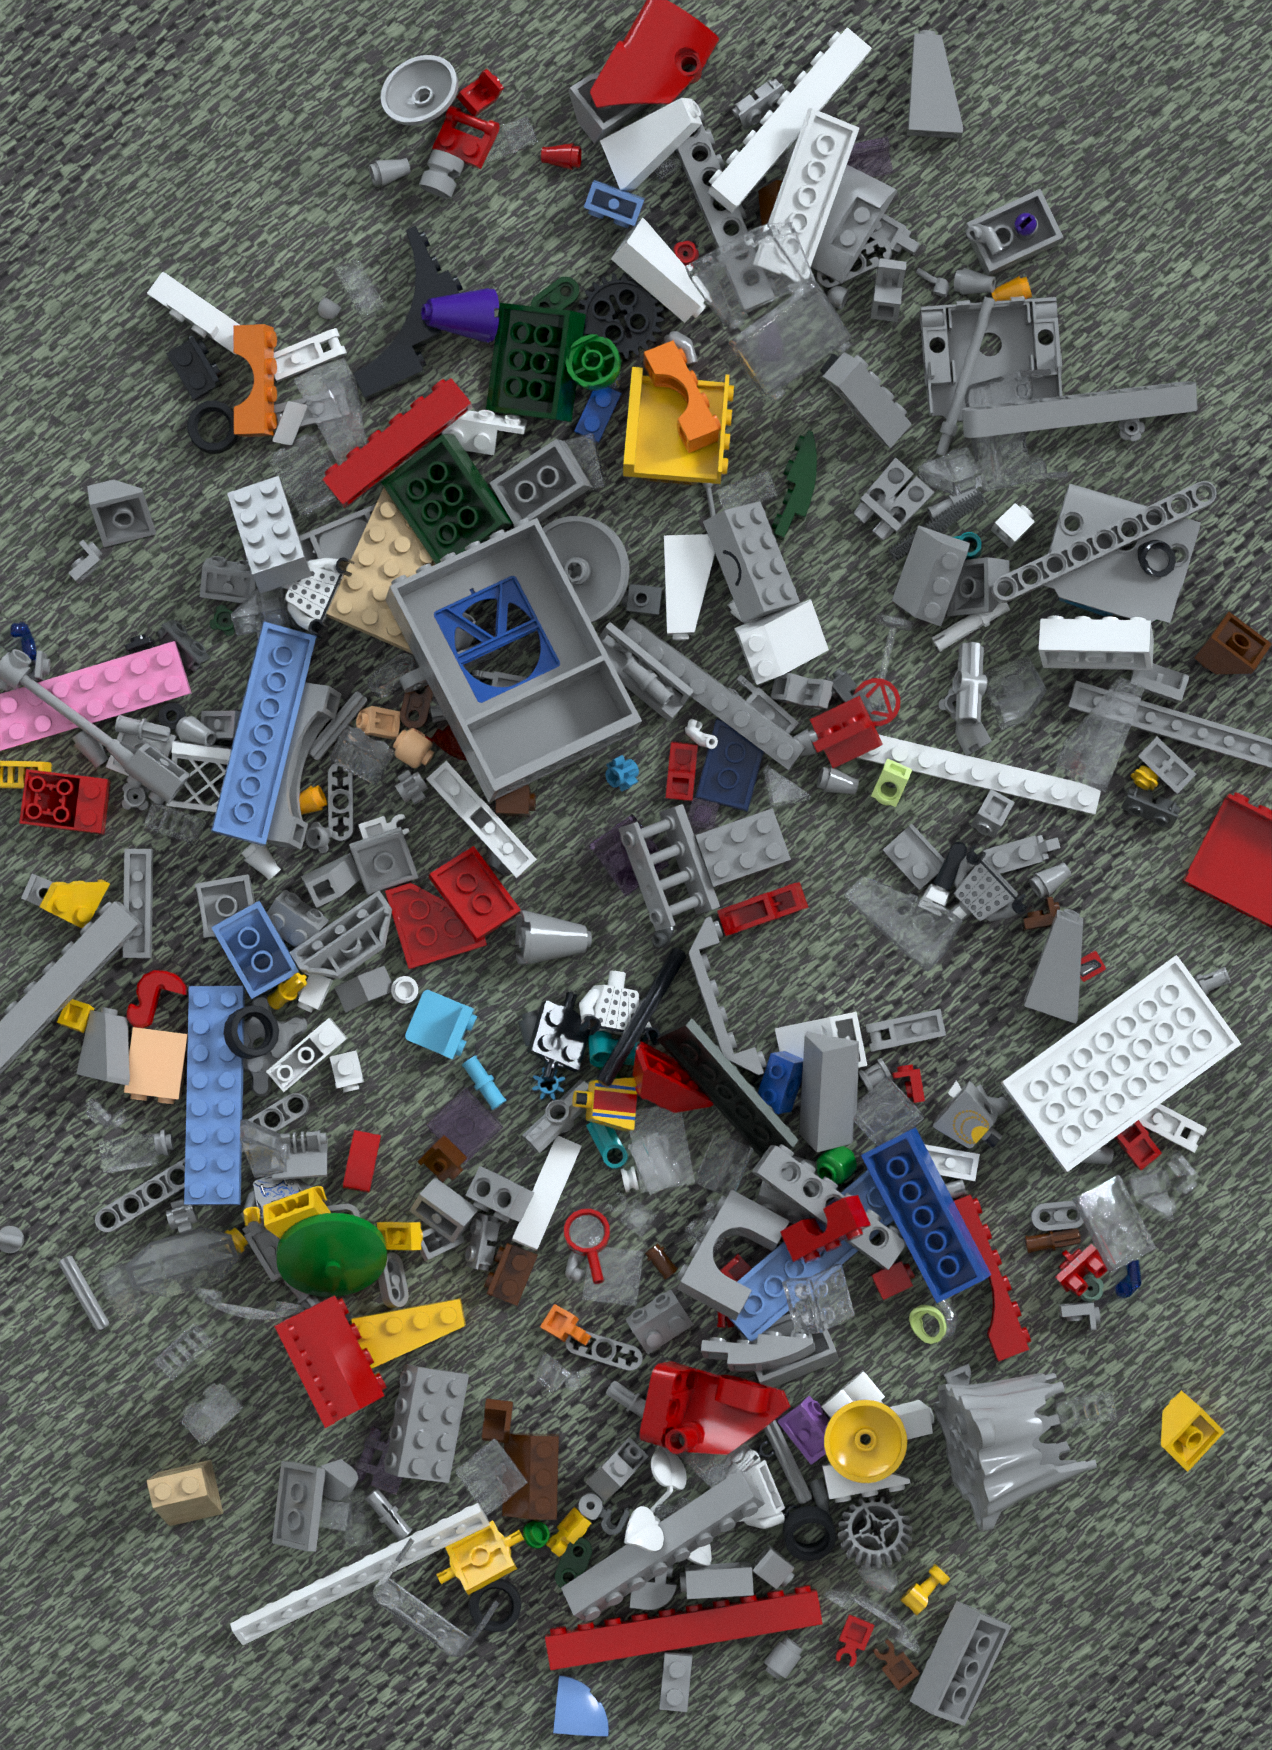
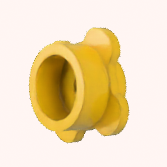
M1140 766L1139 769H1136L1131 774L1134 783L1143 790L1149 789L1153 791L1158 786L1157 780L1159 776L1146 766Z

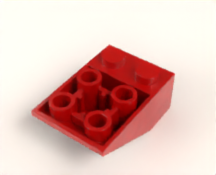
M26 769L19 824L104 835L111 781L104 778Z

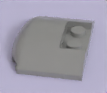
M846 165L810 268L842 284L897 193V190Z

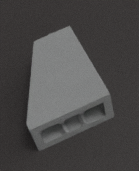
M102 1007L101 1012L90 1010L76 1074L129 1086L127 1018L117 1016L118 1010Z

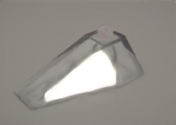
M344 358L318 366L293 379L338 465L347 460L346 455L356 447L361 449L367 444L358 384Z
M1119 677L1088 716L1083 719L1077 729L1066 739L1054 769L1082 784L1106 792L1145 686Z
M863 876L844 894L845 899L903 953L927 972L947 952L963 923L962 919L942 904L934 901L930 903L919 899L917 895L899 892L889 885Z

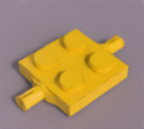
M492 1520L489 1522V1526L446 1546L445 1549L450 1557L451 1567L437 1573L438 1580L443 1584L457 1577L461 1581L466 1593L470 1595L516 1570L517 1567L511 1557L510 1547L524 1541L520 1530L504 1537Z

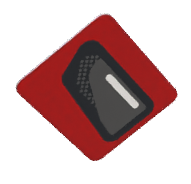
M1093 951L1081 958L1080 978L1083 982L1106 970L1097 951Z

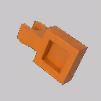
M556 1304L553 1305L540 1326L545 1332L563 1342L566 1341L568 1336H571L586 1346L591 1338V1335L587 1334L585 1330L576 1326L579 1319L575 1315Z

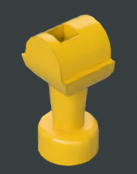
M936 1564L929 1569L928 1572L931 1576L921 1585L918 1583L913 1584L900 1599L915 1615H918L926 1608L928 1597L939 1583L944 1586L950 1580Z

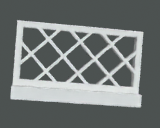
M181 740L173 741L171 750L172 761L178 765V758L188 759L196 768L190 773V777L198 771L207 782V785L196 793L186 781L184 785L193 796L185 802L172 800L166 806L216 812L218 801L213 805H206L198 795L210 786L218 798L220 797V792L213 783L225 775L226 769L222 764H228L232 747L221 745L207 747ZM196 761H204V763L199 766ZM209 762L216 763L222 770V773L212 781L201 769ZM195 798L198 803H190V801Z

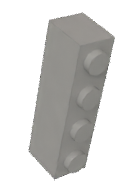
M844 352L823 375V378L876 440L891 448L912 425L905 417L907 411L900 404L892 401L894 395L885 387L879 385L882 381L873 372H868L867 367L869 365L861 357L856 355L853 358Z

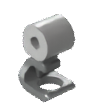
M588 1492L579 1501L581 1514L591 1520L602 1518L601 1526L609 1535L618 1534L630 1514V1510L626 1506L618 1525L615 1526L611 1523L612 1510L609 1508L604 1509L603 1500L596 1493Z

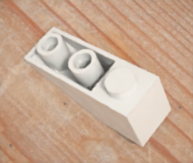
M328 1018L266 1072L280 1089L285 1092L348 1038L334 1021Z
M831 1463L822 1465L829 1499H835V1503L851 1500V1495L859 1493L862 1494V1497L878 1495V1490L888 1488L889 1492L904 1490L905 1484L910 1483L908 1477L892 1473L887 1478L877 1482L858 1483L843 1477L833 1468Z

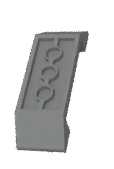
M708 917L705 919L688 953V957L718 1046L731 1063L755 1075L763 1074L762 1068L767 1067L762 1051L757 1052L754 1047L736 1054L733 1052V1049L737 1048L733 1033H727L724 1025V1023L728 1022L724 1006L718 1007L715 997L720 994L715 979L709 981L706 971H709L711 967L707 955L700 954L701 950L719 945V938L723 936L719 922H713L712 918Z

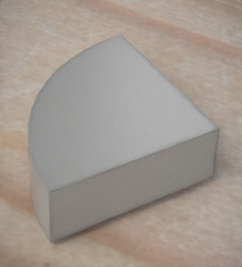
M965 1364L943 1375L947 1384L969 1385L971 1369L969 1364Z

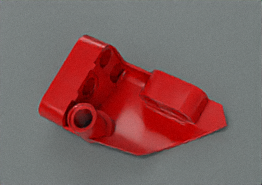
M646 0L624 40L617 43L590 90L596 108L626 104L668 105L672 103L689 84H694L701 78L702 69L718 43L719 37L698 19L668 0ZM687 64L696 66V69L692 72L682 70Z
M672 1361L659 1363L654 1367L649 1383L639 1434L640 1440L667 1448L673 1454L691 1452L728 1455L766 1428L791 1406L784 1390L732 1375H716ZM680 1434L684 1437V1446L679 1441Z

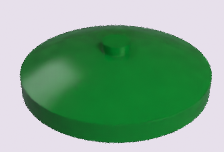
M344 1213L314 1215L295 1223L282 1235L276 1249L277 1268L285 1282L300 1292L319 1297L345 1296L363 1290L380 1277L387 1263L386 1241L376 1226L358 1216Z

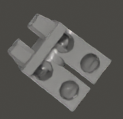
M897 458L890 463L868 491L860 498L861 503L854 512V516L863 524L873 514L881 520L872 530L881 541L891 536L893 532L896 534L934 495V491L916 476L897 496L896 494L914 475Z

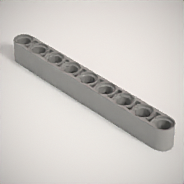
M1184 381L967 407L962 409L964 437L978 438L1193 412L1198 410L1196 382Z
M1198 482L1011 571L994 582L991 588L992 597L999 603L1010 602L1199 512L1214 502L1217 494L1216 488L1210 482ZM1200 488L1207 490L1209 500L1206 502L1198 500L1196 490ZM1174 500L1181 501L1185 507L1184 512L1180 514L1175 513L1171 508V502ZM1147 513H1157L1160 523L1158 525L1149 524L1146 520ZM1123 524H1131L1135 528V535L1133 537L1123 535L1121 531ZM1103 535L1109 538L1111 544L1108 549H1101L1097 545L1098 536ZM1076 547L1082 548L1086 553V558L1082 561L1075 560L1072 557V549ZM1050 559L1058 560L1061 564V570L1057 573L1049 571L1047 561ZM1032 571L1036 575V582L1032 585L1024 583L1022 573ZM998 584H1009L1012 589L1011 595L1001 596L997 591Z
M292 1093L243 1122L242 1134L247 1126H252L255 1128L257 1136L253 1141L248 1142L242 1135V1153L303 1117L309 1110L307 1097L300 1093ZM295 1097L300 1098L304 1104L302 1111L299 1113H293L289 1108L290 1101ZM270 1112H276L280 1117L279 1125L274 1128L266 1123V1116ZM185 1158L97 1212L95 1223L98 1229L103 1232L115 1231L183 1190L185 1182L181 1185L176 1184L173 1181L172 1175L176 1169H181L185 1172ZM154 1183L159 1184L163 1189V1193L158 1199L152 1198L149 1194V1188ZM131 1197L139 1202V1209L135 1213H130L126 1209V1202ZM106 1212L113 1213L116 1218V1222L112 1227H106L102 1222V1217Z

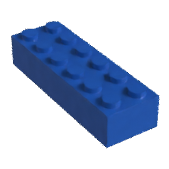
M916 1127L861 1155L936 1303L991 1276Z

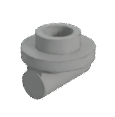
M6 1226L0 1230V1250L5 1253H15L22 1248L24 1235L19 1228Z

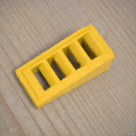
M0 761V788L24 789L26 767H30V770H37L38 768V771L51 772L52 764L51 762ZM4 767H8L7 783L3 782ZM15 767H18V783H14Z

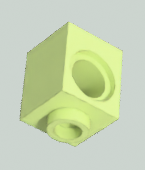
M887 759L871 797L876 798L883 805L896 807L912 769ZM885 782L895 784L896 788H889Z

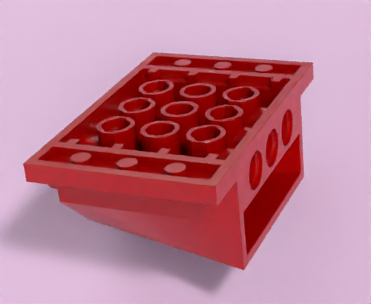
M335 1295L274 1325L325 1428L384 1397L385 1395L382 1390L387 1388L380 1373L374 1375L370 1367L374 1361L368 1349L364 1348L362 1350L357 1341L362 1337L355 1323L349 1325L345 1315L349 1311L343 1299L337 1300Z

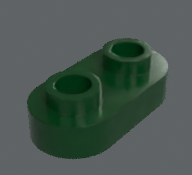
M561 277L538 293L532 299L531 306L539 307L542 303H546L549 305V308L565 310L579 296L578 283L571 277ZM568 287L571 290V294L563 296L560 292L561 289Z
M581 1537L574 1544L570 1542L566 1551L561 1556L555 1572V1581L560 1588L569 1583L563 1578L566 1572H571L575 1579L586 1571L592 1555L591 1543L586 1538ZM576 1546L583 1548L584 1553L581 1556H576L573 1553V1549Z

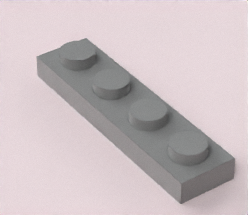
M124 849V906L143 925L123 945V958H152L153 849Z

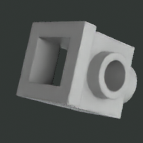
M31 874L21 899L40 906L43 900L40 892L42 889H49L52 882Z

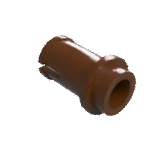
M657 1243L645 1253L648 1257L646 1260L653 1263L665 1280L674 1274L678 1268L663 1251L665 1249L664 1246L660 1247Z

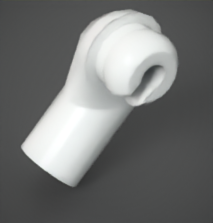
M690 719L687 727H685L686 735L701 747L715 748L718 744L717 738L714 735L700 732L702 723Z

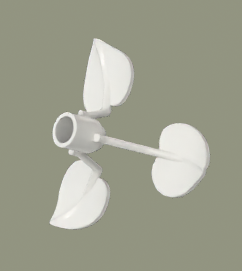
M657 1446V1450L652 1456L651 1470L656 1481L660 1485L667 1487V1491L651 1509L640 1506L633 1511L628 1521L624 1540L625 1544L634 1545L649 1552L660 1550L664 1541L663 1532L658 1526L661 1521L653 1513L672 1494L673 1488L679 1491L684 1489L687 1480L685 1467L679 1457L661 1446ZM710 1544L697 1548L690 1553L687 1559L701 1566L710 1565L712 1559Z

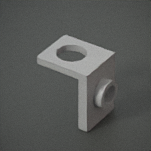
M37 651V654L25 653L35 664L34 671L28 676L34 681H44L45 675L50 673V659H47V654L43 651Z

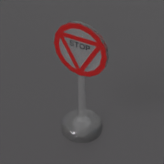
M877 613L876 622L879 625L890 627L879 677L863 681L856 688L854 694L859 690L864 693L873 704L871 707L874 711L869 716L874 726H882L890 723L897 716L900 709V695L897 688L891 682L885 680L896 629L909 631L913 628L914 621Z

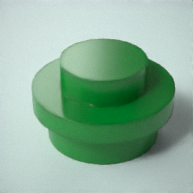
M531 1521L525 1525L523 1530L524 1540L531 1548L539 1549L549 1539V1529L544 1523Z

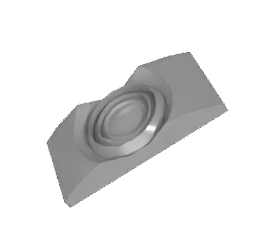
M376 504L300 535L307 562L315 559H340L342 557L351 560Z

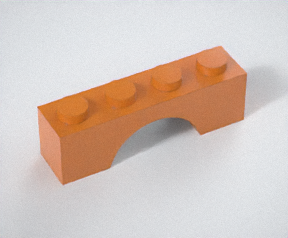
M265 324L233 325L234 353L248 361L254 374V385L250 395L244 402L234 407V435L242 437L274 436V429L277 427V416L274 413V402L277 400V389L274 386V375L277 372V362L274 358V347L277 345L276 333L273 327Z
M674 340L645 351L643 365L654 387L671 388L680 393L685 399L687 408L678 418L677 432L687 452L690 453L718 442L721 425L718 417L715 414L711 415L708 409L710 407L708 398L704 392L700 393L694 371L688 370L684 351L682 348L678 349Z

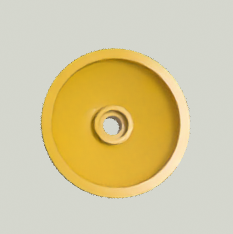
M856 1400L842 1406L831 1417L825 1430L824 1447L829 1462L843 1477L858 1483H873L887 1478L901 1465L907 1450V1434L902 1420L889 1406L874 1400ZM863 1434H867L871 1440L869 1443L863 1444L860 1441V1437Z

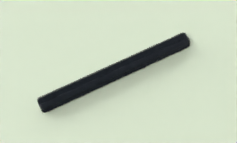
M676 947L671 950L599 1072L597 1080L601 1085L609 1087L613 1083L686 959V954L683 950Z

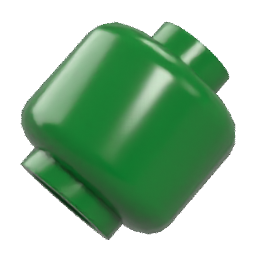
M845 1146L826 1150L817 1159V1174L821 1179L825 1176L837 1185L842 1184L856 1171L857 1162L854 1153Z

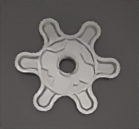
M258 995L252 1001V1005L264 1007L270 1012L272 1009L268 1004V997L266 995ZM295 1015L286 1021H277L279 1037L273 1050L257 1058H243V1070L247 1071L252 1077L251 1088L255 1095L264 1097L271 1092V1077L266 1071L292 1050L291 1045L294 1038L306 1031L307 1021L304 1017ZM253 1016L244 1021V1045L248 1048H254V1042L258 1038H265L264 1026L259 1019Z

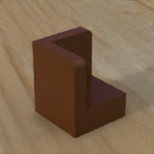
M486 1398L482 1440L509 1443L513 1412L512 1401Z

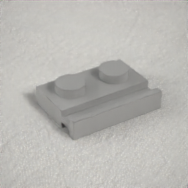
M910 824L882 850L918 890L938 874L945 860L913 824Z

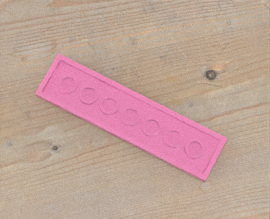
M176 641L38 682V684L91 723L191 694ZM25 687L0 694V751L79 728Z

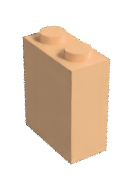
M133 1027L129 1052L130 1082L129 1086L125 1085L124 1093H131L130 1099L147 1101V1096L158 1097L157 1102L174 1104V1099L181 1100L188 1051V1034Z

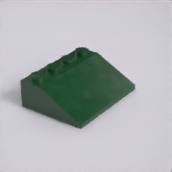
M500 303L498 312L499 324L495 336L486 410L572 422L576 383L570 377L565 362L566 356L569 359L571 345L583 337L586 314L570 310Z
M442 434L381 482L435 564L440 563V559L452 552H455L456 555L466 551L465 547L475 541H480V543L490 540L489 536L499 530L505 531L513 525L509 515L455 435Z

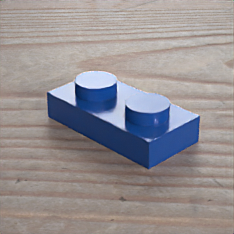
M609 387L592 391L574 433L599 444L621 397V393Z

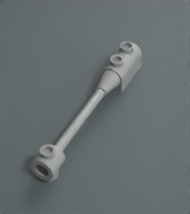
M14 649L0 660L1 689L9 691L10 688L16 690L20 685H23L107 748L108 752L125 769V772L129 774L127 781L135 788H141L144 785L151 791L149 798L153 802L161 805L165 801L169 804L190 777L188 772L149 743H145L137 750L117 739H112L28 676L31 671L29 667L31 659L24 652Z

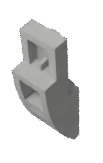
M768 1331L765 1334H758L757 1345L749 1340H737V1343H732L718 1337H712L710 1341L702 1340L701 1352L705 1359L727 1360L730 1371L750 1372L791 1364L815 1352L816 1346L813 1338H809L806 1334L797 1333L793 1334V1337L782 1336L779 1332Z

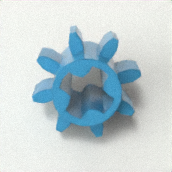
M621 755L606 764L609 768L605 773L606 780L612 787L619 786L620 790L624 791L638 783L636 777L639 774V769L632 759L625 760L624 756Z
M557 1069L553 1081L556 1080V1083L552 1085L553 1090L551 1091L546 1087L542 1088V1085L546 1083L542 1079L543 1074L540 1077L533 1076L538 1081V1085L532 1089L533 1091H542L540 1095L541 1100H544L546 1095H550L553 1100H556L555 1094L558 1091L561 1093L565 1092L560 1087V1083L566 1079L565 1077H556Z

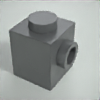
M629 584V591L626 590L622 598V606L627 607L626 614L659 617L662 587Z

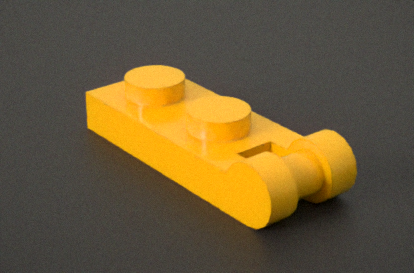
M377 1222V1228L385 1238L387 1250H421L423 1232L420 1222Z

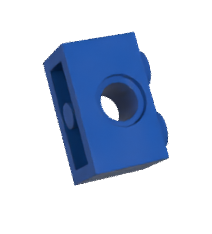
M786 1051L770 1054L758 1091L759 1096L766 1104L773 1108L776 1114L792 1111L802 1081L803 1059Z

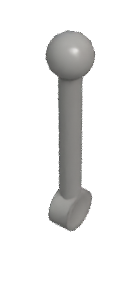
M702 483L703 487L706 488L710 516L712 517L716 515L711 490L713 484Z

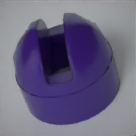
M1030 213L1020 214L1014 223L1016 232L1022 236L1031 235L1037 226L1035 217ZM1027 218L1031 219L1032 221L1023 229L1020 227Z

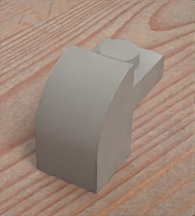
M879 259L875 275L870 319L897 322L907 262Z
M785 673L774 679L770 698L809 709H827L832 696L833 682Z
M673 1565L668 1568L666 1573L655 1577V1580L650 1579L640 1590L632 1591L629 1608L654 1610L667 1604L676 1590V1582L666 1581V1577L672 1578Z

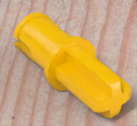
M295 973L288 980L281 982L278 985V989L268 996L269 1006L278 1010L288 1001L296 999L298 992L307 985L306 975Z

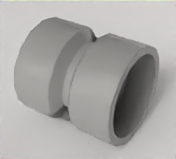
M434 149L427 163L430 169L424 171L419 187L436 196L451 199L456 188L454 179L460 178L465 162L452 154Z

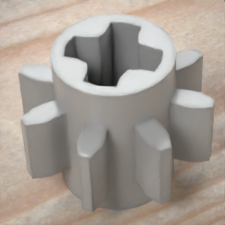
M409 770L398 776L400 783L395 785L405 803L412 799L414 804H417L426 798L423 792L429 788L418 771L411 775Z
M183 1199L171 1202L172 1209L166 1210L171 1230L178 1229L181 1234L194 1230L192 1224L198 1222L194 1205H184Z

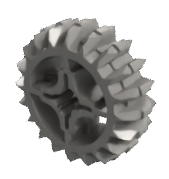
M871 1496L869 1497V1503H865L860 1498L859 1507L851 1504L849 1506L851 1513H843L842 1518L844 1521L839 1522V1529L842 1531L838 1533V1539L843 1541L841 1549L848 1550V1559L856 1556L855 1564L857 1566L864 1561L866 1562L865 1568L867 1570L871 1568V1564H876L877 1570H881L882 1563L885 1562L886 1566L890 1568L892 1567V1559L900 1562L902 1558L900 1553H908L907 1545L912 1543V1537L909 1535L912 1533L913 1528L908 1525L910 1523L909 1516H902L904 1509L902 1507L895 1509L894 1500L887 1505L883 1496L879 1502H875V1498ZM875 1516H881L887 1519L879 1520ZM864 1518L865 1528L859 1530V1534L853 1536L854 1527ZM871 1527L873 1530H877V1533L880 1531V1540L878 1536H874V1533L871 1535ZM897 1530L898 1536L895 1542L886 1547L885 1539ZM864 1546H872L876 1550H869L864 1548Z

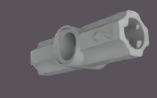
M976 642L962 643L959 646L958 671L955 673L952 684L953 693L957 694L955 721L959 725L966 727L977 726L981 722V700L987 687V677L983 675L984 647Z
M580 1079L559 1100L550 1102L546 1107L545 1114L522 1135L523 1139L536 1152L541 1153L560 1133L569 1131L574 1126L575 1119L586 1109L573 1107L572 1104L575 1090L588 1092V1084ZM565 1113L563 1118L555 1119L558 1114Z

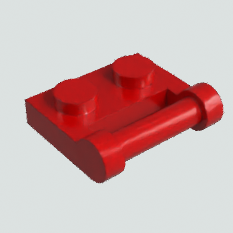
M451 105L446 112V119L432 149L452 154L463 160L465 164L481 169L497 137L500 125L495 121L489 120L487 122L461 112L460 108ZM457 122L483 131V138L481 139L455 129Z

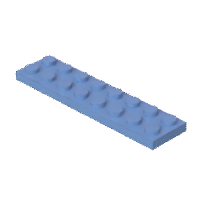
M268 622L262 623L211 832L261 846L266 845L316 640L314 635Z
M189 986L184 1205H241L243 1058L230 1051L225 1043L223 1033L224 1025L229 1015L245 1006L244 986ZM244 1018L240 1020L237 1029L239 1039L243 1045Z
M868 1169L841 1192L842 1195L846 1193L852 1196L858 1195L865 1212L870 1209L882 1218L880 1223L884 1226H887L894 1220ZM832 1199L825 1207L836 1202V1200ZM817 1221L820 1229L824 1232L827 1227ZM873 1230L869 1235V1240L875 1237L879 1232L877 1230ZM843 1240L841 1241V1247L830 1252H826V1250L820 1252L821 1257L809 1263H805L804 1260L793 1262L783 1241L775 1250L737 1281L752 1291L737 1320L729 1319L747 1340L753 1342L758 1337V1334L766 1331L858 1250Z

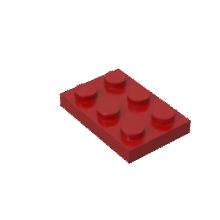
M474 846L429 874L428 878L475 942L520 914L521 909Z

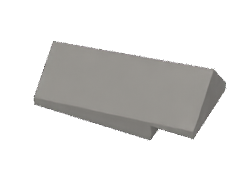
M806 1032L804 1037L799 1134L816 1152H821L853 1142L854 1116L857 1113L859 1041Z

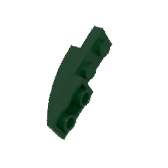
M809 430L805 436H799L794 450L798 451V454L794 461L789 459L783 475L787 476L785 483L793 486L794 490L788 488L782 504L787 506L783 515L777 513L771 527L776 530L774 533L775 538L782 541L785 539L794 516L805 520L814 492L817 455L814 435Z

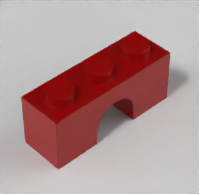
M858 1195L843 1197L823 1208L827 1218V1228L824 1232L820 1229L815 1218L800 1220L780 1231L793 1262L804 1260L805 1263L812 1262L821 1257L820 1252L824 1250L830 1252L841 1247V1241L847 1238L850 1241L863 1235L862 1230L871 1226Z

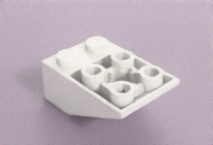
M857 1012L775 1028L779 1052L786 1051L803 1059L805 1033L810 1032L859 1041L858 1068L867 1066Z

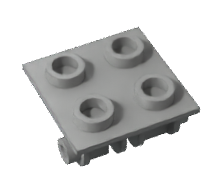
M320 1130L306 1132L307 1138H305L303 1131L301 1132L300 1139H297L296 1132H293V1139H291L290 1133H276V1136H271V1146L273 1147L272 1180L327 1177L328 1137H326V1133H321Z

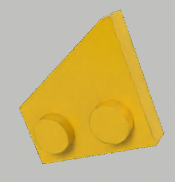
M102 879L97 880V882H52L39 907L83 928L91 921L110 883Z

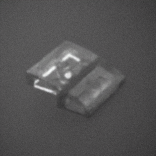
M496 1438L455 1470L458 1477L486 1515L495 1511L528 1483Z

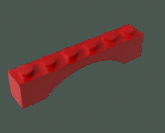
M970 1194L957 1198L953 1201L991 1273V1276L988 1278L992 1289L993 1308L987 1336L996 1360L1001 1361L1029 1350L1027 1343L1031 1342V1338L1026 1326L1021 1328L1018 1317L1022 1315L1017 1302H1011L1008 1292L1012 1288L1007 1276H1001L998 1266L1002 1265L998 1251L997 1249L991 1250L988 1240L992 1239V1235L987 1223L982 1225L979 1214L983 1212L978 1199H972Z

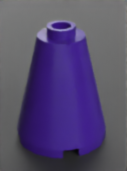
M485 288L430 298L426 304L422 305L421 317L422 320L426 321L427 326L484 343L492 342L497 334L499 318L494 317V308L499 309L498 295L495 289Z

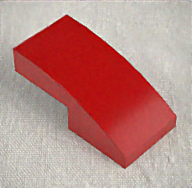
M671 741L665 798L693 800L698 744Z
M354 1130L343 1188L370 1193L381 1135Z

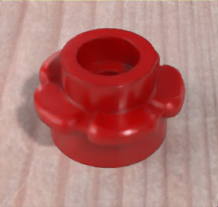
M691 241L678 242L673 248L674 254L685 267L692 266L693 262L698 260L699 251ZM683 252H687L688 255L683 256Z

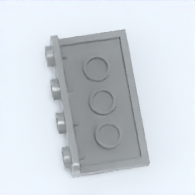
M405 1364L400 1375V1389L395 1402L394 1421L389 1433L388 1453L384 1459L386 1473L397 1477L449 1483L469 1374Z

